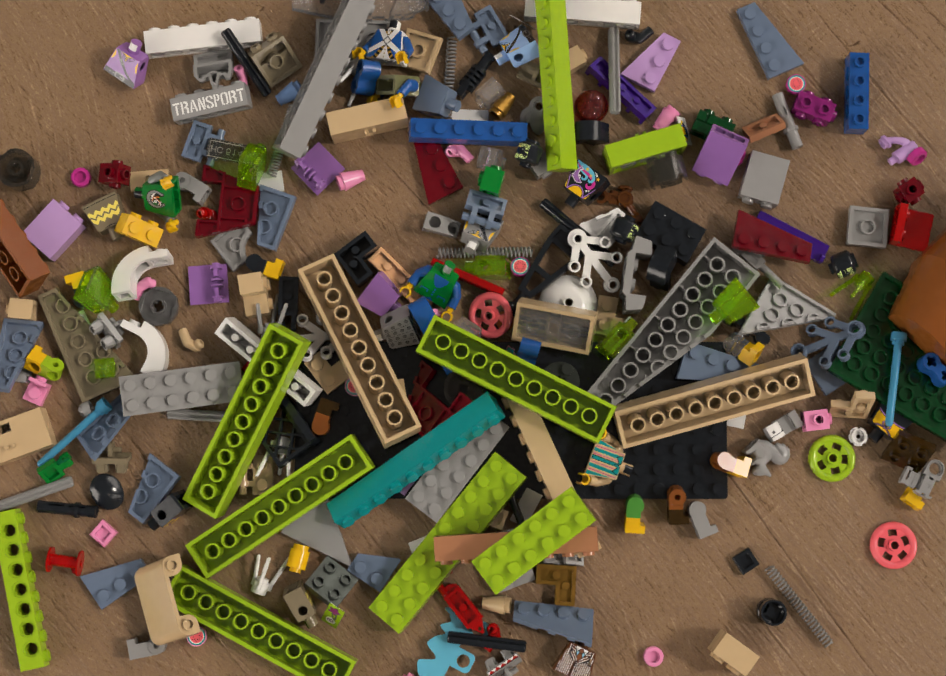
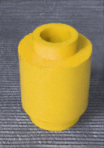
M294 543L293 548L290 549L286 566L290 567L289 571L300 574L301 570H306L310 554L308 546Z

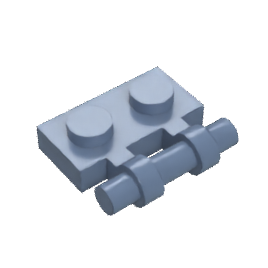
M491 5L474 14L476 22L472 24L475 30L468 34L474 41L473 45L476 49H479L482 55L488 51L485 44L490 42L492 47L495 48L500 45L499 41L508 35ZM479 28H481L485 34V36L482 38H480L479 34L476 31Z
M194 120L181 156L201 163L203 156L207 157L206 165L213 167L215 161L218 160L215 157H219L217 148L224 144L226 131L218 129L217 135L211 134L214 128L212 125ZM213 140V149H211V152L209 151L208 156V150H206L208 141Z
M470 189L464 209L471 210L472 212L471 214L463 212L461 219L468 221L472 225L476 223L485 226V229L499 230L501 223L494 221V218L502 220L508 200ZM477 213L487 215L488 219L477 216Z

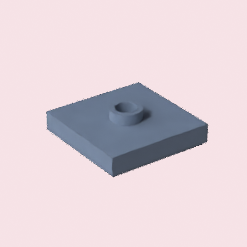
M839 345L837 346V348H836V350H835V352H834V354H833V356H832V358H831V362H832L833 358L835 357V355H836L838 349L840 348ZM827 348L808 360L811 376L825 396L846 383L827 372V369L820 367L818 360L823 356ZM825 360V361L822 362V364H827V363H828L827 360Z

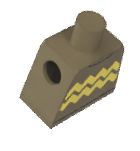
M116 191L81 207L100 234L106 235L110 233L113 241H118L124 237V235L114 231L121 213H125L121 197Z
M300 579L284 588L283 598L297 622L304 621L309 629L318 624L314 615L317 608L308 590L303 587V580Z

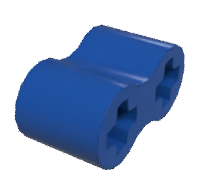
M366 59L358 61L356 74L351 82V92L353 94L372 96L374 94L377 79L381 74V63Z
M522 337L517 357L535 365L542 342Z
M927 353L917 360V369L927 374L934 386L939 388L946 386V366L941 363L939 356L935 353Z

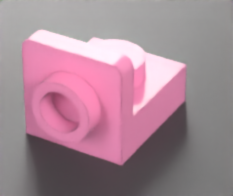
M29 376L28 380L30 383L22 399L38 406H43L52 385L46 383L48 379L42 376Z

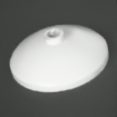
M573 275L559 277L542 290L539 301L567 306L565 301L570 299L573 302L571 307L592 311L597 310V297L591 286L588 288L582 287L579 283L580 277ZM583 280V284H584V285H587L588 282H586L585 280ZM552 313V316L562 317L561 314Z

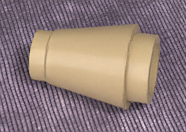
M507 595L483 597L482 609L503 615L511 613V597H507Z

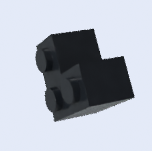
M366 231L334 253L337 260L359 288L375 277L364 260L376 252L378 247Z

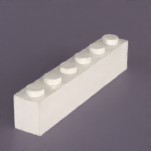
M525 0L524 21L537 22L535 0ZM565 0L567 25L606 28L613 26L619 29H639L642 2L637 0Z
M246 17L244 20L239 21L227 19L221 23L209 21L204 25L190 23L186 27L172 25L168 29L150 28L149 31H143L145 54L148 55L149 59L230 49L221 35V32L227 28L231 29L243 48H250L255 43H263L261 22L259 18Z
M235 317L225 318L215 332L218 337L249 362L261 341V338ZM298 369L287 393L305 407L312 405L323 389Z

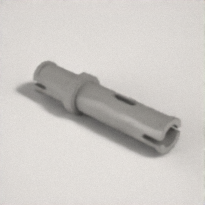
M783 92L776 93L772 96L778 115L785 122L784 135H787L792 150L801 148L803 143L798 133L799 128L794 123Z

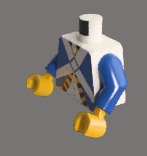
M391 20L388 29H378L364 46L356 47L354 51L352 50L353 59L359 57V60L365 59L364 56H366L369 60L380 62L381 65L407 67L408 59L413 54L414 49L410 38L400 30L401 22Z

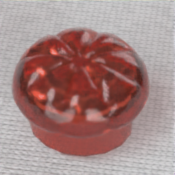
M584 91L574 102L575 115L581 121H601L608 113V101L599 91Z

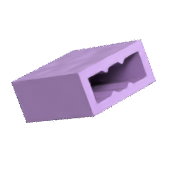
M55 199L24 230L27 239L54 262L87 228L82 224L84 220L78 214L72 215L68 211L70 207L62 200L57 202Z

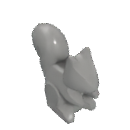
M758 438L752 440L741 450L742 453L750 454L752 457L750 466L754 465L752 474L755 476L766 475L771 477L766 464L771 460L776 465H784L790 458V449L784 443L780 444L777 442L773 445L767 440H760Z

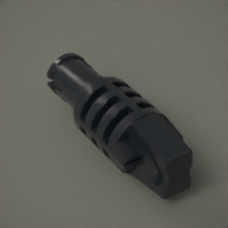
M486 51L477 64H473L458 83L460 86L456 91L460 99L463 100L469 92L472 94L485 78L487 69L495 61L493 54Z

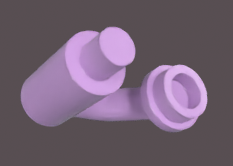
M882 135L878 140L883 149L891 148V144L902 145V147L892 153V157L887 159L890 166L895 163L901 164L907 160L908 155L914 149L918 148L913 140L910 141L904 137H886Z

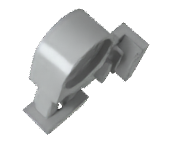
M930 460L925 464L922 471L918 473L912 471V467L905 466L898 483L909 486L913 489L914 494L925 500L931 499L932 497L929 495L935 482H940L944 474V464L940 460ZM932 463L937 464L939 467V472L936 475L932 474L929 470Z

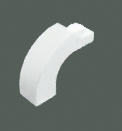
M147 245L126 255L116 267L112 277L111 294L118 302L137 299V283L143 273L152 268L174 264L173 256L169 250L157 249L152 251Z
M131 318L129 322L123 319L120 326L140 336L147 345V358L140 372L149 373L167 370L169 349L161 332L146 321L143 322L140 328L141 323Z

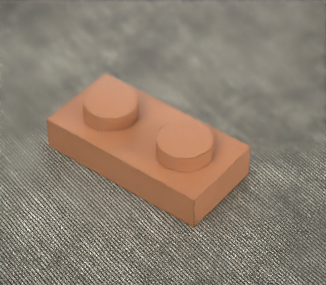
M775 113L742 127V133L749 139L750 143H753L785 129L786 125L784 120Z

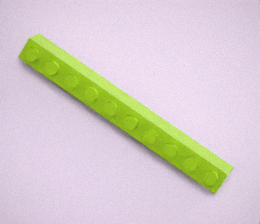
M535 0L547 171L568 172L578 170L565 0Z

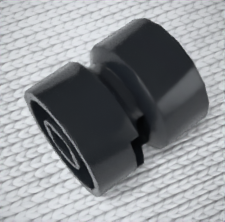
M765 598L757 604L756 614L762 622L771 626H778L785 621L787 609L781 601Z

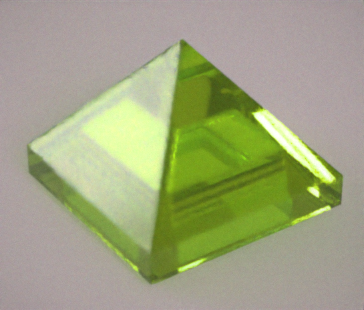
M114 357L94 359L95 379L116 377Z

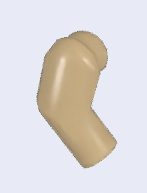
M182 328L178 331L184 347L194 352H199L204 347V342L201 339H191L187 328Z

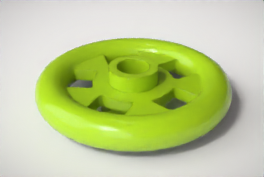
M825 435L812 444L808 454V461L811 470L817 477L824 481L837 482L845 479L852 472L855 466V452L846 439L837 435ZM833 443L841 445L839 451L832 448ZM823 445L827 450L821 455L818 450ZM830 455L835 456L834 462L829 460ZM842 455H847V464L841 463ZM820 460H822L823 464L826 466L822 470L819 468L817 462ZM839 467V473H831V468Z

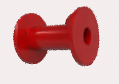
M51 546L46 557V572H50L53 566L71 568L72 573L79 577L84 565V551H80L77 557L55 554V547Z

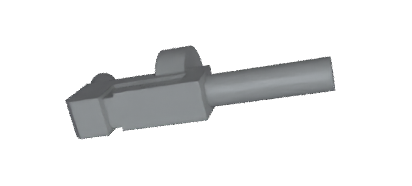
M732 249L736 255H740L756 271L760 270L779 289L785 285L765 265L766 261L763 259L765 255Z

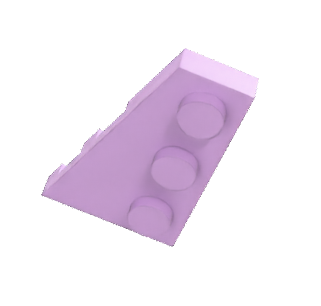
M663 33L621 75L625 79L654 93L681 41Z

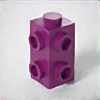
M800 90L790 111L794 114V117L801 120L808 119L812 121V124L819 127H826L830 122H834L837 111H835L837 104L832 103L833 101L829 98L814 96L815 94L811 91Z

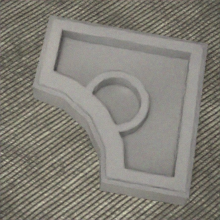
M248 227L220 233L211 239L210 242L230 269L235 272L246 263V244L253 233Z

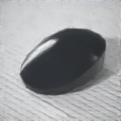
M102 473L91 481L89 489L91 497L99 507L113 510L122 504L124 491L121 483L113 475Z

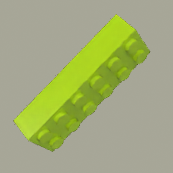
M571 486L471 562L495 595H497L597 519Z

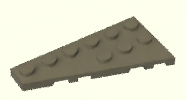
M57 288L38 295V299L82 403L120 388L119 376L134 375L111 348L105 350L100 343L102 338L98 334L95 336L91 333L88 322Z

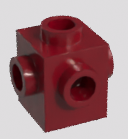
M112 160L111 163H100L99 183L108 185L112 189H121V186H129L131 177L130 166L124 165L123 161Z
M907 177L897 183L898 187L892 191L899 203H910L911 206L921 201L920 196L926 193L923 190L922 182L915 177L910 180Z

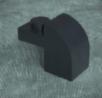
M595 120L575 121L576 145L586 143L594 146L609 143L608 123Z
M658 244L651 257L646 274V279L650 280V286L668 292L671 287V272L677 263V250Z

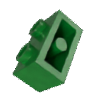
M496 165L486 166L485 171H481L478 178L479 191L499 197L505 171H502V168Z

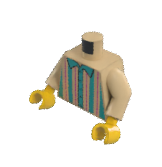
M605 430L598 444L594 443L584 473L578 472V475L582 476V481H576L577 484L599 487L608 485L613 480H616L619 473L630 477L633 465L623 462L625 457L623 447L607 430Z

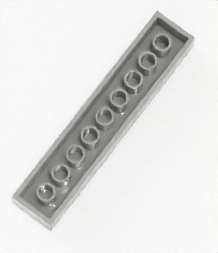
M375 0L341 1L272 149L292 159L301 158V156L304 157L309 149L307 144L310 138L313 139L317 132L315 127L318 120L321 121L326 112L324 108L327 103L331 102L334 96L332 91L335 85L338 86L342 79L340 74L343 68L348 66L351 59L349 55L352 50L356 49L359 43L357 38L360 33L364 32L367 26L365 21L368 15L371 16L375 9Z

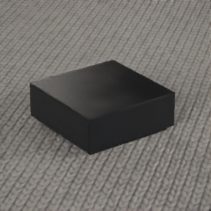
M749 547L732 557L733 562L742 575L759 565Z

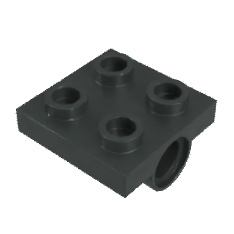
M327 555L303 587L326 605L332 603L338 607L359 579Z

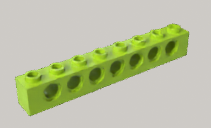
M11 509L0 512V564L20 671L23 672L50 665L51 653L47 649L45 642L47 641V633L42 626L44 616L42 610H39L38 602L40 601V595L38 590L35 589L36 574L31 568L33 559L27 547L29 537L28 533L24 531L23 526L25 516L20 509ZM10 525H13L15 528V533L12 536L8 533ZM14 544L19 548L17 555H14L11 550ZM17 564L22 566V573L20 575L15 571ZM20 584H24L26 587L24 594L19 592ZM25 603L30 607L28 614L24 613L22 609ZM28 623L32 624L34 628L31 634L26 630ZM31 643L36 644V646H37V652H36V653L31 652V650H30V645H31Z

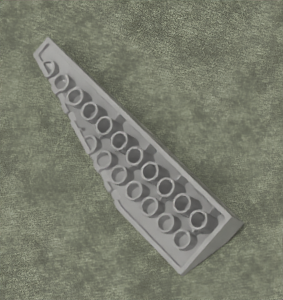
M714 237L587 392L616 406L709 337L759 277L760 273Z

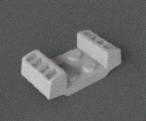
M639 236L635 237L630 251L624 258L619 297L622 300L623 315L638 314L642 310L646 299L644 295L630 294L635 288L636 279L632 277L635 271H637L638 259L648 261L652 255V241Z

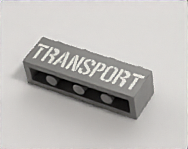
M233 81L228 86L219 85L218 89H213V87L211 90L206 91L205 89H198L189 95L185 93L177 94L175 98L169 99L173 121L178 125L253 108L249 86L242 81Z

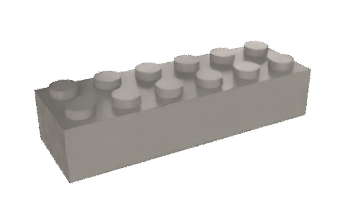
M239 361L119 376L123 416L230 403L242 379Z
M500 420L497 425L490 427L481 436L474 438L464 448L457 450L448 459L441 461L432 470L422 475L405 499L437 523L507 432L509 426Z

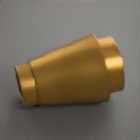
M510 92L504 94L490 105L489 114L498 121L505 119L516 100L514 95Z

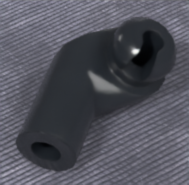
M649 26L640 33L628 29L625 32V39L629 43L642 44L654 32Z

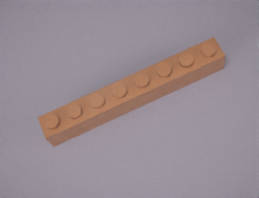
M588 526L546 558H554V554H562V557H574V553L582 552L583 556L595 555V551H599L597 526ZM511 531L433 537L435 562L440 561L441 565L453 564V560H461V564L472 563L473 559Z

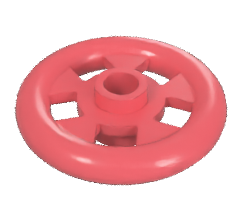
M485 292L478 295L472 301L468 311V318L472 329L478 335L494 339L508 331L512 323L513 313L509 302L502 295L494 292ZM485 300H492V306H485ZM500 305L504 309V314L500 315L497 309ZM477 308L482 310L481 318L476 317ZM488 312L492 314L491 319L487 317ZM500 320L502 326L497 329L494 324ZM482 322L489 325L487 330L481 327Z
M894 521L886 522L878 526L872 533L870 551L873 558L881 566L888 569H900L907 566L914 559L917 552V540L912 530L906 525ZM895 529L896 536H888V530ZM906 536L909 544L904 545L901 537ZM879 537L885 539L883 547L878 546ZM892 542L897 543L896 549L891 547ZM904 550L907 555L900 559L897 555ZM885 551L892 555L890 561L883 557Z

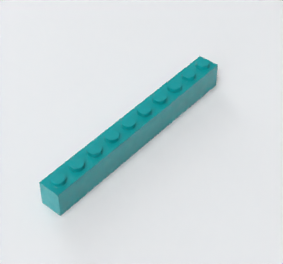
M487 391L328 502L326 505L334 522L344 529L353 525L356 520L369 514L378 505L385 503L392 495L399 493L405 486L415 482L421 475L432 470L441 461L448 459L451 454L464 448L474 438L481 436L487 429L497 425L500 420L506 417L497 400Z

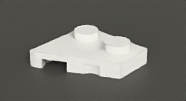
M616 208L589 221L582 222L579 226L592 237H609L612 245L615 240L612 239L610 229L616 217H624L625 213ZM606 238L602 240L603 246L607 244Z

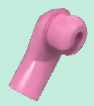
M241 64L236 65L234 71L238 80L248 85V76Z
M461 144L449 145L445 150L448 157H462L467 164L474 159V156Z
M145 277L137 283V299L133 300L139 301L146 289L156 287V280L151 279V277Z

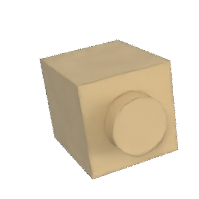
M578 45L569 49L571 74L585 67L586 59H588L584 49H580Z
M10 298L6 305V314L11 319L36 321L39 302L29 299Z

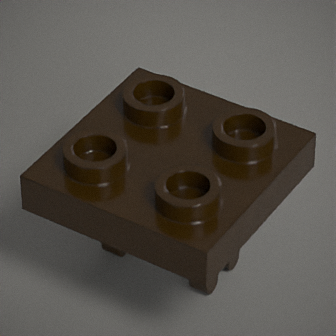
M899 429L883 451L881 459L901 468L910 466L913 468L912 471L918 473L934 454L937 445Z

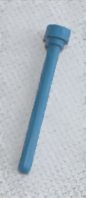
M898 331L891 332L890 338L894 348L885 424L888 427H891L894 421L901 350L904 342H907V333Z
M103 397L97 401L94 407L95 410L38 460V467L54 458L100 415L108 414L113 409L112 405Z

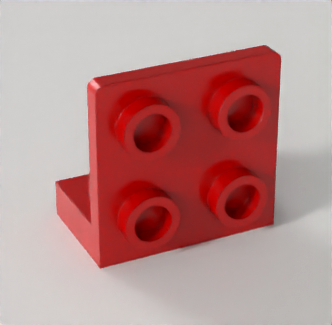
M901 202L895 206L887 244L923 252L928 247L934 215L908 209L909 204Z

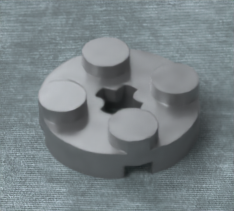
M153 287L143 293L139 300L138 307L143 319L154 326L172 323L179 311L178 298L172 291L164 287ZM162 301L164 308L156 312L157 309L154 307V304Z

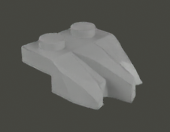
M231 48L193 55V73L200 83L210 81L213 89H218L221 79L231 80L234 72Z

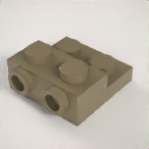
M280 32L269 33L266 36V41L261 44L259 42L253 44L250 47L251 51L247 53L271 88L303 67Z

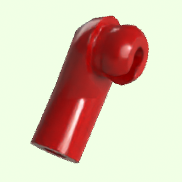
M201 207L196 211V216L200 219L217 221L218 215L215 210Z
M490 623L487 626L488 636L501 637L500 628L496 623ZM483 647L488 652H491L493 650L492 648Z

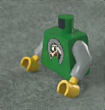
M158 171L149 176L142 187L135 188L134 197L144 199L145 209L163 219L166 223V230L169 233L178 231L176 225L179 224V220L174 218L182 210L179 177Z

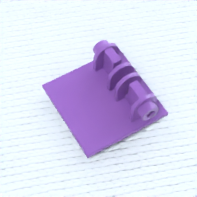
M320 142L315 144L304 157L297 158L294 161L295 164L291 167L317 196L335 180V176L345 170Z
M212 263V265L188 267L190 305L229 302L227 264Z

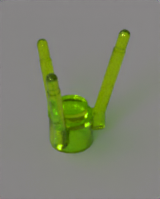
M864 270L860 274L855 273L851 279L829 294L832 297L855 281L856 289L850 295V298H854L859 291H863L849 317L850 320H853L867 293L872 288L871 284L875 281L874 277Z

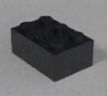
M655 200L636 236L651 240L654 250H656L658 244L677 250V263L685 266L707 229Z

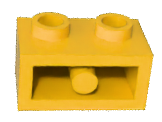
M134 212L130 214L121 213L114 231L150 247L157 248L164 231L158 227V223L149 219L147 222L141 220L142 216Z

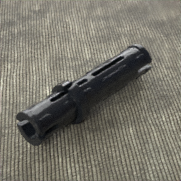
M38 500L36 510L37 513L71 515L74 518H79L80 516L97 518L99 507L97 505H83L81 502L73 504Z

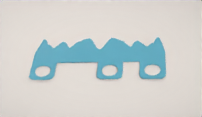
M445 607V609L450 614L451 622L440 625L445 634L437 635L427 642L436 658L418 660L417 671L419 676H445L449 666L462 673H468L475 661V656L460 648V644L447 642L449 631L473 634L472 629L468 630L450 607ZM483 621V625L485 628L484 635L487 636V626L489 624ZM463 654L467 655L470 660L469 665L465 668L457 664V658Z

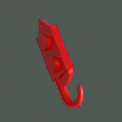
M452 583L447 586L441 584L437 590L468 630L472 629L484 634V616L458 584Z

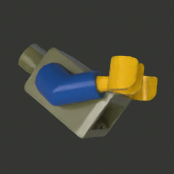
M380 75L377 79L376 94L368 97L366 102L378 101V98L382 99L385 95L391 96L389 98L391 107L394 108L396 106V108H400L403 106L401 98L419 95L423 81H420L418 76Z

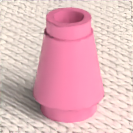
M669 104L662 109L652 127L658 130L671 126L677 121L676 116L679 117L680 113Z
M362 169L341 172L335 176L340 191H347L366 180Z

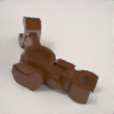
M620 185L617 189L621 192L610 190V193L604 191L602 193L604 199L597 200L598 205H604L606 202H609V205L621 206L627 209L630 216L636 219L635 223L637 225L643 222V218L633 206L634 202L631 194L633 188L630 186Z

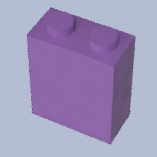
M713 124L697 156L692 171H695L701 177L713 179L719 185L724 184L728 186L747 148L749 139Z

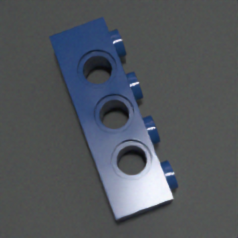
M850 52L845 58L844 134H864L869 129V53Z

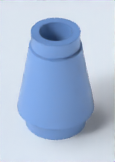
M298 80L295 82L291 81L275 95L281 106L295 100L301 87Z

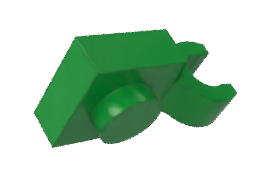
M66 451L60 455L57 461L52 458L36 469L37 473L47 484L54 482L65 475L64 469L74 464L71 460L72 456Z

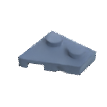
M358 553L347 571L381 592L401 559Z

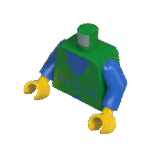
M446 260L444 265L435 262L432 266L420 267L408 279V284L400 287L399 292L401 293L404 288H407L409 293L405 298H408L411 295V288L414 287L413 290L425 296L443 309L447 306L448 309L441 314V318L443 319L444 314L448 313L450 315L448 322L453 319L452 312L456 310L461 299V285L457 282L459 275L454 272L456 265L452 261Z

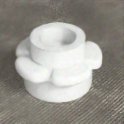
M854 427L850 430L848 439L854 446H862L868 440L867 432L864 428Z

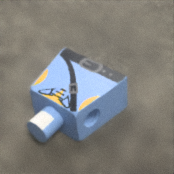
M521 24L499 41L503 51L494 55L499 66L510 61L513 67L517 68L539 57V48L526 26Z

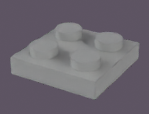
M850 205L848 209L846 245L885 249L889 209Z

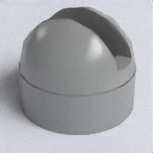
M86 401L78 407V412L85 418L94 411L90 401Z

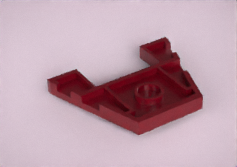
M203 165L201 181L204 184L221 185L217 221L197 219L195 237L199 239L256 225L260 186L239 177L228 175L221 170H215L211 166Z
M422 360L419 365L418 377L415 376L413 381L415 385L412 394L408 396V400L422 426L421 432L418 434L423 437L473 402V400L460 391L450 407L444 404L426 389L437 370Z

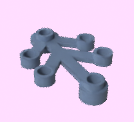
M828 316L824 320L826 328L829 330L838 328L843 331L834 333L819 328L815 324H809L806 327L808 336H819L824 339L807 346L801 343L794 344L790 350L791 355L803 352L802 354L807 357V354L827 347L823 356L819 358L818 363L822 369H828L832 365L831 358L839 342L846 339L843 348L837 352L839 360L846 362L851 357L849 352L855 340L865 335V325L857 320L845 323L836 320L833 316ZM830 321H834L833 324L828 325ZM847 353L845 357H841V354ZM823 361H828L827 364H822Z

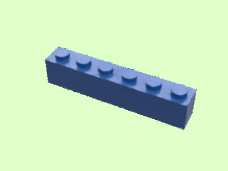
M411 118L409 121V142L518 147L519 143L527 138L528 123Z

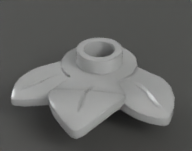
M537 96L530 101L528 107L522 110L520 122L530 123L533 132L540 135L544 132L543 106L540 110H537L535 107L536 103H542V97Z

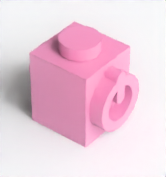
M828 409L800 412L801 421L804 424L802 426L803 432L830 429L832 416L831 413H828Z

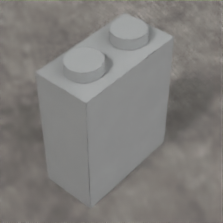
M752 150L747 160L737 198L742 199V202L746 204H761L760 207L768 210L777 207L790 160Z

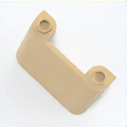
M179 553L139 568L134 576L150 639L156 645H165L201 632L196 617L190 614L179 616L169 577L177 575L182 569Z

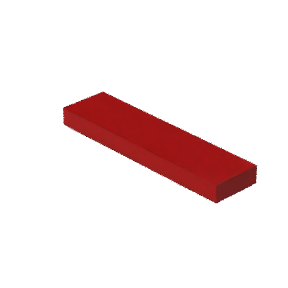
M433 258L430 265L432 266L435 262L444 265L445 262ZM454 269V272L459 275V280L486 292H494L503 296L504 288L461 269Z

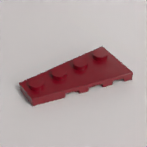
M414 142L429 206L463 189L440 143Z
M737 211L732 249L803 264L810 263L812 243L744 211Z

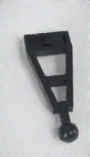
M561 223L547 238L518 287L520 293L513 301H508L513 316H515L516 305L521 297L532 299L569 271L568 263L552 275H549L539 266L552 243L571 258L572 247L567 240L570 231ZM575 236V241L579 242L580 239ZM581 250L579 252L578 262H580V260L585 256ZM572 263L571 268H573L577 264ZM537 272L545 280L529 291L526 286L534 273Z

